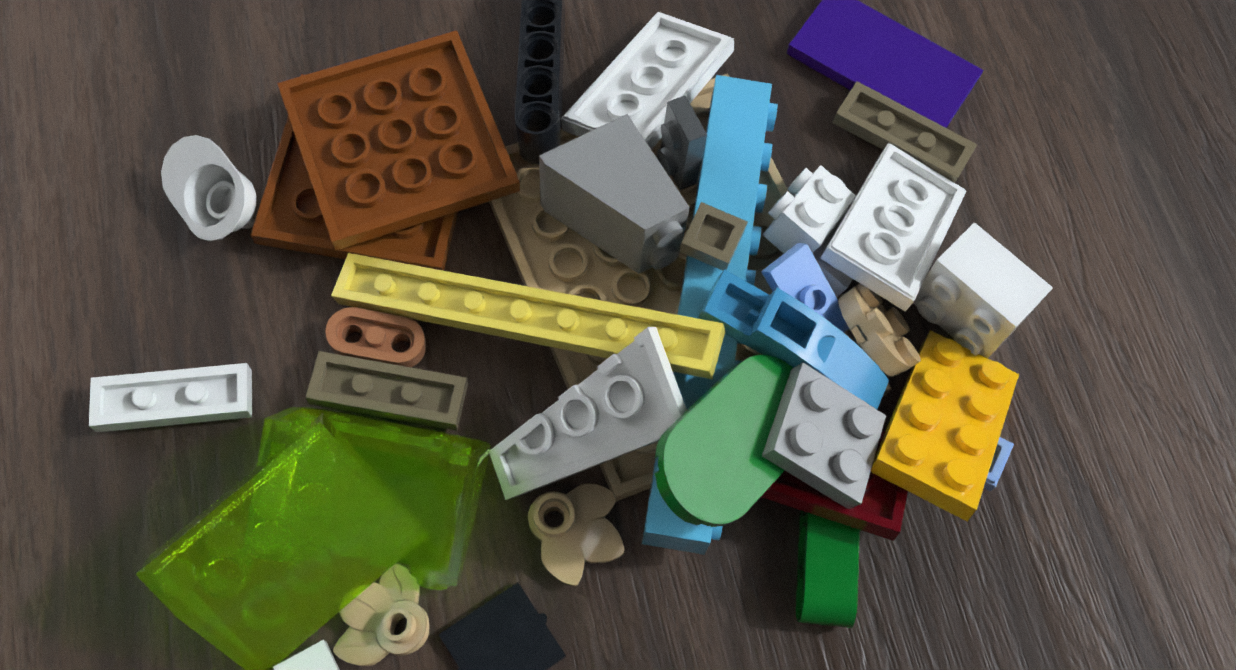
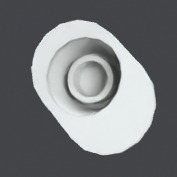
M198 135L183 137L174 143L164 157L161 170L162 185L169 201L184 219L189 229L198 238L211 242L223 239L231 232L238 231L241 228H252L255 222L252 216L256 207L254 186L245 175L235 168L222 149L211 139Z

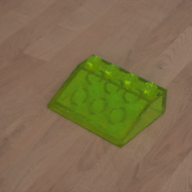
M321 413L145 560L136 575L175 617L245 670H272L273 666L279 664L429 534L325 415Z

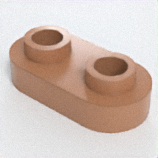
M348 307L334 313L326 325V338L335 354L413 367L422 360L426 352V339L423 329L415 320L408 317ZM353 332L362 334L360 340L355 343L345 341L346 337ZM406 341L410 343V347L404 352L393 350L398 342Z

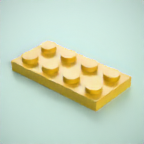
M930 330L918 352L921 361L914 365L909 373L874 458L871 472L968 522L977 510L1019 374L1006 368L1001 363L992 361L980 354L975 356L971 353V350L961 346L956 341L945 338Z

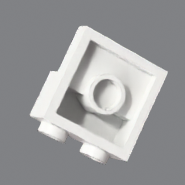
M820 165L813 173L805 168L787 188L788 191L768 212L774 220L762 235L782 253L787 252L797 243L808 244L836 297H838L847 289L853 279L820 259L856 195L845 186L841 179L832 175Z

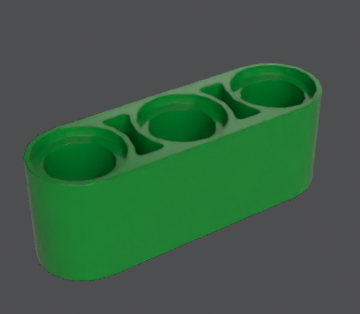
M801 510L795 607L796 620L801 623L852 628L855 623L858 606L860 530Z

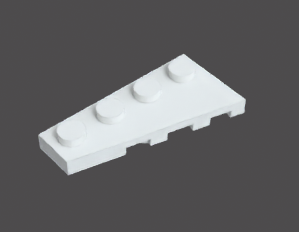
M647 327L634 337V341L618 354H613L607 358L585 380L578 385L570 387L558 397V401L544 412L533 416L489 451L505 500L518 497L656 443L663 433L687 411L656 327Z

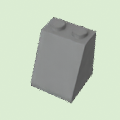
M628 114L539 155L540 204L546 213L638 274L651 267L656 270L664 268L679 256L690 207Z

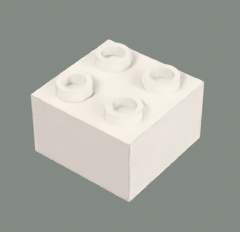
M974 222L936 260L926 275L913 304L917 306L919 313L927 321L938 324L954 338V341L971 350L973 355L980 354L989 358L1053 287Z

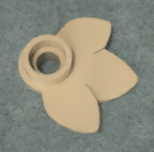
M581 484L567 494L561 492L544 493L537 497L530 506L528 524L533 535L541 541V561L552 576L566 585L577 586L579 584L585 562L606 563L624 555L625 548L619 532L605 518L616 502L612 491L597 484ZM551 511H557L562 514L564 521L558 527H550L544 521L545 515Z
M392 562L382 574L379 584L369 580H355L345 584L338 590L337 609L343 621L349 625V628L333 648L335 655L350 664L372 666L389 653L405 656L415 652L424 645L429 635V618L426 611L418 605L420 585L413 572L402 565ZM402 618H406V629L401 634L395 635L394 630L397 623Z

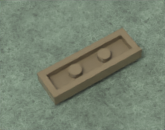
M856 81L833 120V124L884 150L888 143L894 145L954 183L959 178L977 146L976 143Z
M318 351L305 398L310 405L457 431L468 382L467 377Z

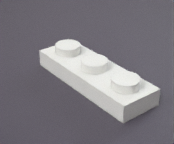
M247 363L91 378L89 427L95 432L252 417V370Z

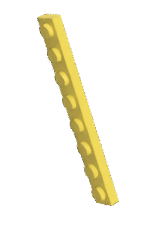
M348 253L331 294L334 300L341 305L404 316L415 320L603 358H609L613 354H618L634 341V337L647 327H656L672 371L707 379H713L725 336L724 325L719 322Z

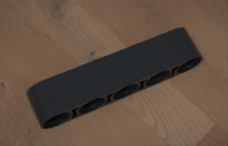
M521 0L515 124L521 157L525 161L539 165V155L561 145L565 33L564 0Z

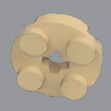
M859 283L838 298L840 311L849 329L852 330L858 327L865 339L860 346L885 374L891 377L897 376L921 361L915 347L903 336L910 331L905 319L894 307L886 311L881 304L882 299L880 295Z

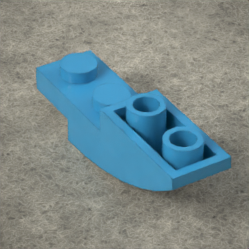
M725 269L718 276L698 319L723 323L726 335L762 355L777 357L793 368L804 362L867 404L878 409L889 379L865 351L845 333L807 305L778 287L769 295Z

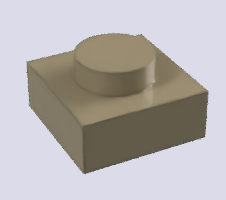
M701 202L681 242L679 252L720 270H727L748 222Z

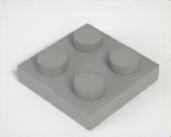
M802 362L790 371L762 457L845 508L851 509L862 504L886 415Z

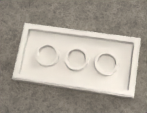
M657 12L561 118L562 130L579 137L628 114L652 150L662 138L661 124H664L667 102L685 95L689 103H691L733 53L734 38Z
M888 143L878 157L820 259L906 312L914 302L966 190Z

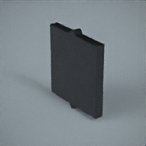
M518 582L439 634L459 667L457 670H548L566 658L565 653L546 626V614H539Z

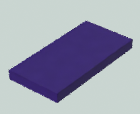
M822 0L790 42L786 53L849 90L858 81L945 128L949 126L984 71L858 0Z

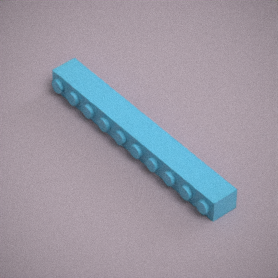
M716 75L708 115L707 138L701 161L693 218L700 203L703 202L748 222L727 271L754 286L756 270L747 269L749 255H757L761 238V227L753 226L755 212L762 213L765 204L767 185L759 184L760 171L767 172L769 168L772 144L764 142L765 132H773L778 104L770 103L772 88L770 83ZM687 255L678 315L698 318L718 276L723 270ZM725 334L713 379L673 372L687 410L729 369L742 362L735 360L737 344H742L741 342ZM659 457L655 458L642 544L705 555L711 539L720 540L723 526L710 527L703 524L696 526L683 521L673 513L657 488L655 472L659 471Z

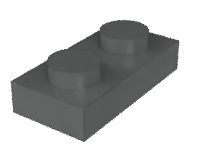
M684 95L667 102L664 124H661V147L657 150L658 161L668 176L672 175L679 190L697 184L707 138L706 131Z

